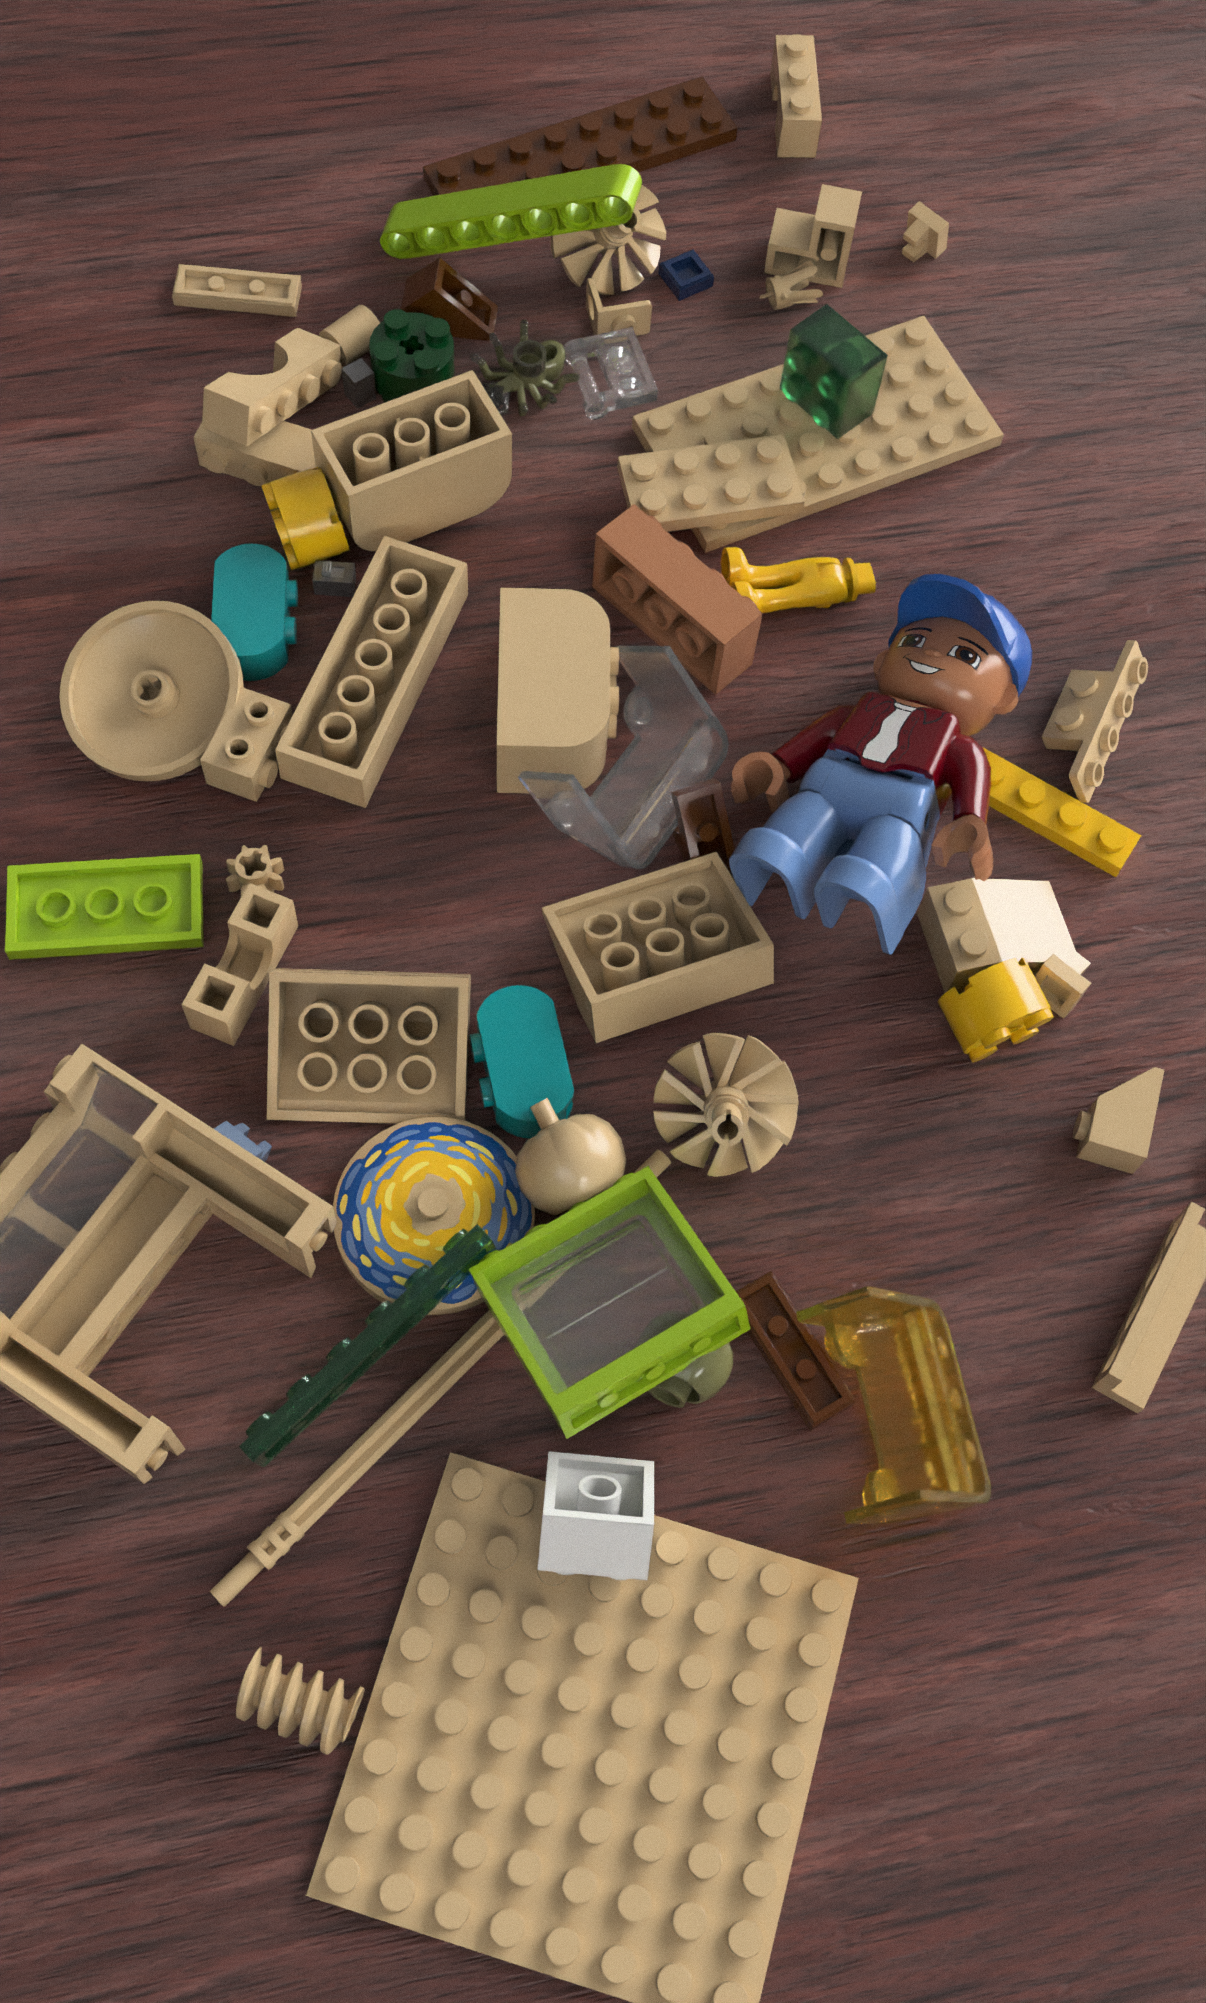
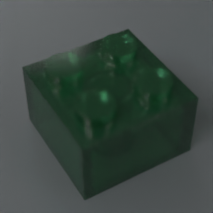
M826 304L790 329L779 389L784 392L791 402L797 403L812 416L820 427L827 429L833 436L839 439L873 414L888 355Z

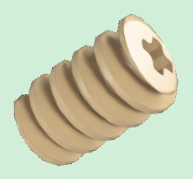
M260 1647L253 1656L240 1685L236 1706L237 1719L245 1722L258 1709L257 1726L266 1730L279 1717L278 1735L284 1738L290 1736L300 1725L299 1743L308 1746L320 1733V1752L329 1755L340 1742L345 1741L359 1709L365 1689L359 1687L347 1700L344 1698V1680L339 1678L327 1692L323 1690L324 1672L320 1670L315 1673L308 1683L302 1682L303 1664L297 1662L287 1675L282 1674V1655L276 1654L270 1663L264 1667L261 1665L262 1647Z

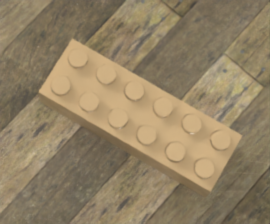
M387 536L383 537L275 749L281 779L366 808L468 596L467 563Z

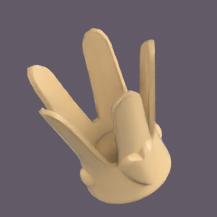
M806 260L784 275H775L774 277L767 278V293L760 295L759 298L764 299L768 297L773 310L790 307L797 303H817L818 300L815 298L823 295L820 289L801 290L809 285L808 278L816 274L817 266H810L800 270L809 262V260Z

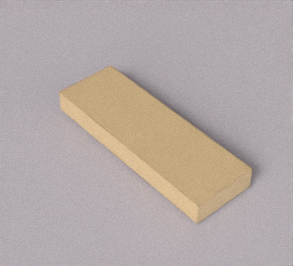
M179 264L172 298L174 306L296 317L302 283L301 276Z

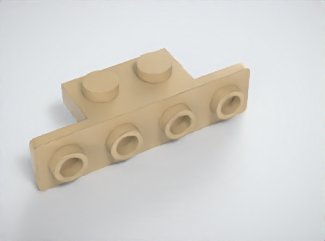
M1136 640L1126 641L1113 672L1071 670L1043 732L1042 740L1046 749L1078 751L1069 772V779L1078 800L1081 802L1089 803L1095 787L1101 785L1104 776V766L1110 752H1114L1117 748L1119 731L1125 718H1128L1132 713L1134 696L1137 689L1146 680L1148 663L1146 658L1142 657Z

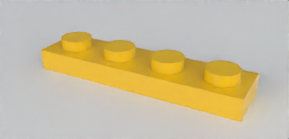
M983 748L991 767L989 802L991 808L1112 876L1117 877L1142 835Z

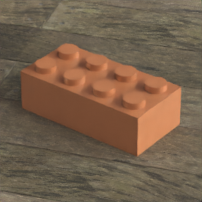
M633 504L596 533L592 587L715 695L718 694L752 665L763 613L759 611L756 604L750 598L741 596L727 584L721 573L715 569H710L700 561L687 544L678 542L666 532L654 516L645 514Z

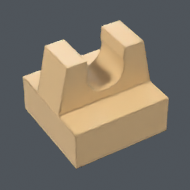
M919 201L908 211L907 230L903 234V239L908 244L902 249V254L912 262L918 260L925 253H929L936 259L947 248L949 223Z
M1077 952L1066 962L1053 953L1035 975L1052 1010L1063 1019L1074 1009L1091 985V982L1082 976L1091 963Z

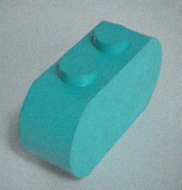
M241 544L226 550L215 560L211 621L221 630L234 648L240 662L243 680L257 681L269 678L285 667L288 663L289 644H296L297 642L296 618L290 617V607H298L297 580H289L287 562L276 550L261 544Z
M514 985L495 991L479 1007L476 1015L477 1033L469 1034L474 1063L483 1062L486 1073L485 1078L479 1079L484 1108L493 1106L496 1123L506 1132L521 1138H532L541 1131V1128L530 1109L531 1106L548 1098L559 1120L568 1119L573 1108L574 1087L554 1002L544 992L529 986Z

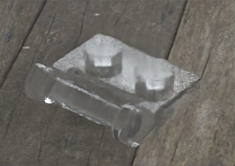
M633 327L574 339L563 346L565 348L566 364L572 366L574 374L578 375L577 382L584 397L582 405L587 418L598 420L606 416L609 411L657 401L658 388ZM597 357L610 390L599 392L587 362L588 358Z

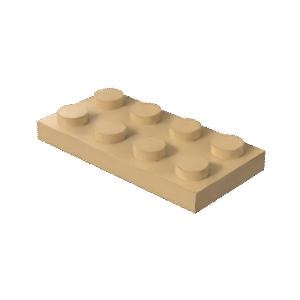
M785 434L618 456L617 469L627 508L635 504L645 514L654 516L666 532L803 512L805 501Z

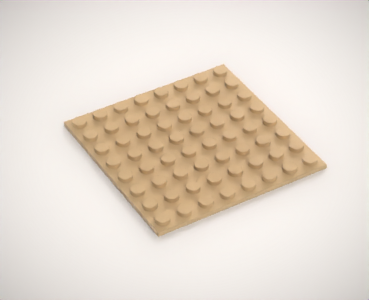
M450 1452L306 1896L632 2003H759L859 1578L654 1515L648 1580H616L605 1576L561 1575L551 1571H540L537 1569L546 1482Z

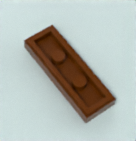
M772 1271L736 1291L746 1306L751 1328L747 1331L810 1431L854 1405L856 1400Z

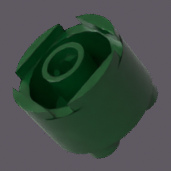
M400 309L390 310L385 314L384 321L374 329L369 342L375 390L377 389L382 395L383 402L391 401L455 377L454 341L447 321L423 313H406Z

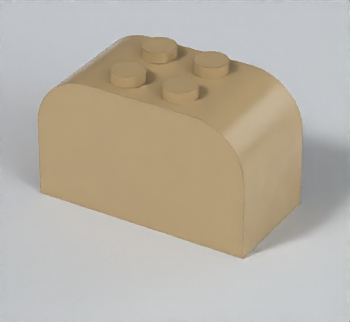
M473 370L311 430L315 466L322 469L335 508L353 540L360 548L368 551H377L384 536L407 543L484 512L503 496L512 478V433Z
M500 588L497 793H575L594 783L603 771L606 761L607 739H616L617 714L619 711V686H616V675H618L619 647H610V623L605 610L596 600L582 592L568 589Z

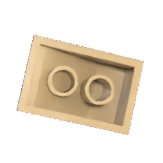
M975 878L928 887L917 911L945 993L954 986L957 992H963L964 988L970 983L969 977L1009 959L1016 958L1019 961L1021 958H1025L1035 976L1053 953L1066 962L1076 952L1049 881L987 879L984 882L980 879L975 880Z

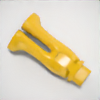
M726 547L722 550L721 575L726 580V583L741 596L750 598L763 614L790 608H829L832 604L856 601L858 595L873 594L876 590V581L871 564L869 562L854 564L852 558H844L842 564L837 558L813 557L770 566H753L748 564L745 554L740 548Z

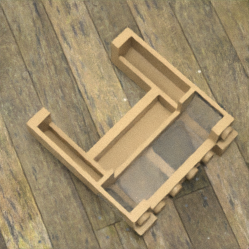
M81 1044L73 1055L65 1056L58 1063L53 1072L51 1082L44 1090L53 1107L52 1112L43 1114L36 1121L31 1130L29 1140L19 1152L11 1153L0 1166V1385L145 1484L152 1478L151 1474L146 1470L150 1467L156 1471L164 1463L169 1450L178 1456L186 1449L169 1426L153 1415L147 1418L88 1376L212 1214L310 1278L316 1269L312 1252L313 1250L319 1251L328 1237V1234L322 1230L324 1228L332 1233L337 1220L332 1205Z

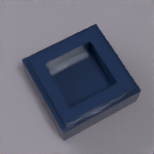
M694 249L659 263V276L679 301L713 287L714 275Z

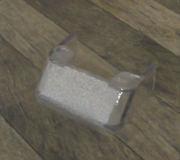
M618 646L619 661L636 685L628 695L624 705L625 722L635 737L591 797H589L573 774L522 771L518 776V779L558 830L625 868L643 869L651 864L678 826L671 792L712 779L728 753L729 742L725 729L670 646Z

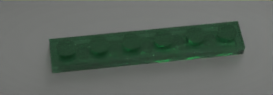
M478 1224L469 1232L466 1229L457 1232L443 1247L445 1255L431 1268L428 1265H423L417 1269L404 1284L407 1290L392 1304L389 1301H385L376 1307L365 1320L368 1326L355 1339L351 1340L347 1337L335 1345L325 1358L328 1364L314 1377L307 1374L299 1379L286 1393V1397L289 1400L274 1414L268 1411L258 1417L246 1430L248 1438L239 1446L249 1459L262 1467L270 1463L470 1275L469 1269L477 1265L488 1253L497 1250L487 1233Z

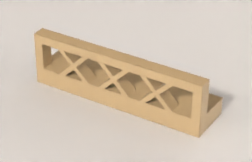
M1193 1202L1173 1219L1091 1387L1137 1414L1145 1408L1206 1279V1228L1198 1224L1205 1209Z

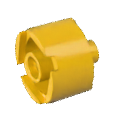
M310 468L261 485L291 570L313 564L315 561H322L350 550L321 468Z
M1016 958L1009 959L986 968L968 978L970 983L964 988L963 993L959 994L954 986L938 1000V1004L964 1054H968L973 1063L995 1053L998 1050L996 1045L1009 1038L1013 1045L1033 1037L1039 1033L1037 1027L1054 1018L1051 1013L1052 1008L1025 958H1021L1019 961Z

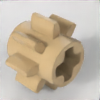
M244 845L242 846V852L238 854L236 859H227L228 871L232 874L226 878L229 892L241 889L242 897L249 883L271 892L284 889L282 877L279 875L284 871L283 861L281 857L270 860L267 845H263L260 849L247 848Z

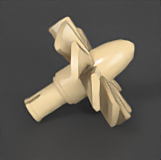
M641 185L632 217L627 223L551 236V252L554 259L582 247H588L560 259L572 283L580 287L599 253H602V259L591 278H594L599 294L613 295L612 255L614 252L618 258L620 292L630 290L639 285L645 278L625 253V245L632 249L650 275L654 272L660 258V246L632 236L633 232H638L657 239L666 240L665 226L656 208L642 214L639 212V210L659 203L657 197L649 189Z
M710 1033L703 1035L714 1081L710 1082L700 1041L677 1050L670 1056L667 1062L703 1090L704 1095L694 1093L666 1069L660 1075L654 1091V1103L694 1105L699 1107L701 1111L697 1113L653 1111L656 1127L663 1139L669 1143L700 1123H705L707 1125L706 1129L671 1149L670 1153L683 1163L704 1168L713 1144L716 1141L719 1147L707 1175L713 1177L734 1174L748 1168L741 1143L743 1138L751 1172L753 1173L765 1166L776 1155L782 1145L785 1144L787 1146L792 1138L799 1105L792 1073L785 1061H781L767 1045L755 1037L748 1035L745 1041L744 1038L730 1034Z

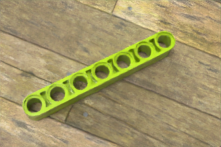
M613 164L402 201L394 204L391 208L380 237V244L383 250L390 256L398 259H410L622 225L627 223L632 217L641 189L642 179L637 170L631 166Z

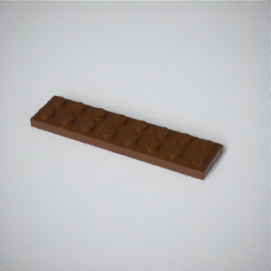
M703 76L425 165L423 166V179L433 196L613 164L631 166L639 173L735 141L738 128Z

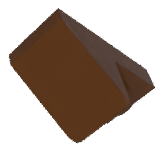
M713 778L671 792L678 823L671 825L670 829L684 861L717 852L730 872L729 858L735 848L721 783Z

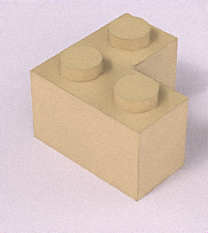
M822 184L815 215L777 208L770 235L764 273L781 276L809 260L807 265L800 269L817 266V272L808 278L809 282L842 288L862 191Z

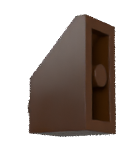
M439 257L406 279L401 310L406 313H423L434 318L444 319L450 326L452 337L489 341L494 337L498 306Z

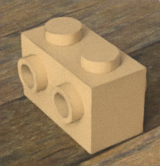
M240 686L234 709L232 710L228 707L200 759L206 784L257 802L264 788H270L276 779L278 763L275 749L293 716L291 704Z

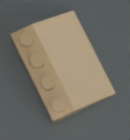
M717 852L542 907V915L576 1004L595 1043L774 984V944Z
M277 968L270 971L267 1120L398 1124L423 1117H448L465 1121L471 974Z

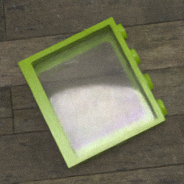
M649 1166L636 1173H629L620 1177L612 1187L591 1199L589 1198L574 1204L567 1213L548 1224H540L533 1227L522 1239L503 1250H495L488 1253L477 1265L469 1269L481 1297L566 1439L679 1373L698 1357L719 1349L751 1329L745 1304Z

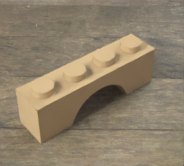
M300 328L294 329L275 342L273 373L244 375L227 372L204 387L202 428L244 446L250 445L338 383L342 373V365L339 362L341 345Z

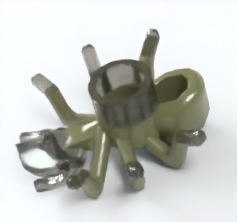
M523 319L520 324V343L513 350V363L507 361L502 343L497 335L493 332L489 335V340L495 348L498 364L510 372H492L489 370L484 358L475 353L470 355V359L479 365L483 377L488 381H493L491 383H482V386L501 416L509 411L508 403L511 392L517 391L518 413L520 416H525L528 412V405L525 400L524 388L529 390L539 408L545 409L549 403L555 404L557 398L549 393L542 397L537 387L541 386L553 394H560L567 383L578 382L580 378L578 373L566 374L560 377L564 370L565 348L555 340H546L541 343L528 340V321L526 319ZM559 378L556 384L550 382Z

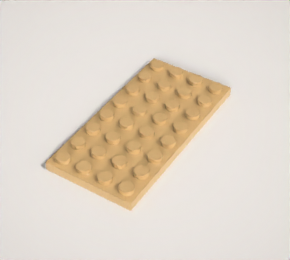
M925 316L634 415L632 419V428L646 452L785 434L805 501L803 512L692 528L705 553L1001 445L1004 436Z

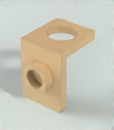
M594 278L587 279L586 310L596 342L619 338L624 339L650 332L652 305L649 300L603 307Z

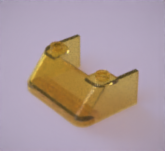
M865 1286L796 1312L798 1322L825 1326L824 1342L829 1356L843 1367L856 1370L880 1469L871 1471L866 1476L865 1485L862 1488V1499L865 1506L844 1512L846 1523L889 1524L965 1509L989 1501L991 1483L949 1326L942 1309L934 1300Z

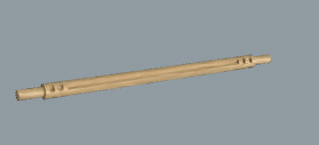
M657 1149L634 1173L649 1166L657 1178L671 1164V1161L662 1151ZM588 1251L519 1290L515 1295V1303L521 1313L524 1315ZM490 1310L285 1512L276 1517V1521L272 1525L267 1526L261 1532V1535L247 1546L250 1552L209 1591L223 1607L264 1568L269 1571L276 1564L275 1562L281 1556H284L290 1550V1547L296 1541L298 1542L305 1535L304 1533L504 1335Z

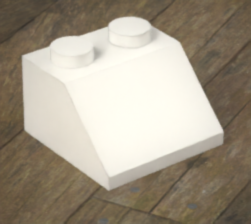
M549 1451L537 1570L556 1572L561 1575L605 1576L616 1580H648L654 1530V1461Z

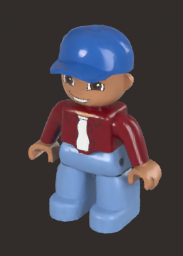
M925 574L911 580L901 594L898 605L897 625L888 639L889 649L878 654L873 665L874 676L878 680L879 693L869 691L859 699L857 704L838 705L808 724L772 754L768 752L750 753L742 757L735 764L731 783L735 804H745L754 800L759 794L766 792L769 807L773 813L763 827L752 828L742 837L729 858V865L735 883L750 907L756 902L773 872L779 874L784 880L796 917L805 919L816 902L822 924L827 928L834 927L850 898L864 902L873 913L883 953L891 955L899 944L904 931L922 900L926 884L925 867H927L931 846L936 865L946 867L953 854L968 852L970 869L975 880L980 879L985 882L991 875L994 859L986 825L991 791V767L983 747L974 738L969 736L977 734L986 728L996 714H1006L1016 707L1019 701L1018 697L1025 688L1032 664V647L1025 629L1002 603L993 596L982 593L978 587L966 580L943 574ZM803 777L798 793L789 798L787 782L791 784ZM952 794L953 821L944 826L933 841L937 822Z

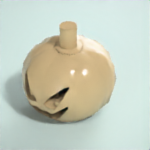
M548 1098L530 1107L541 1131L536 1136L528 1139L517 1154L515 1174L521 1192L536 1209L554 1216L570 1209L574 1204L583 1202L613 1186L624 1175L627 1161L621 1137L609 1122L593 1114H576L568 1119L559 1120Z

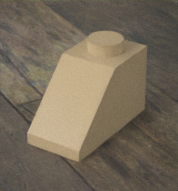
M1154 1067L1098 1096L1087 1112L1082 1110L1079 1112L1073 1129V1139L1079 1140L1076 1158L1133 1174L1148 1156L1164 1069Z

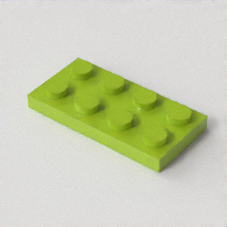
M200 854L7 866L5 953L9 960L204 947L203 867Z

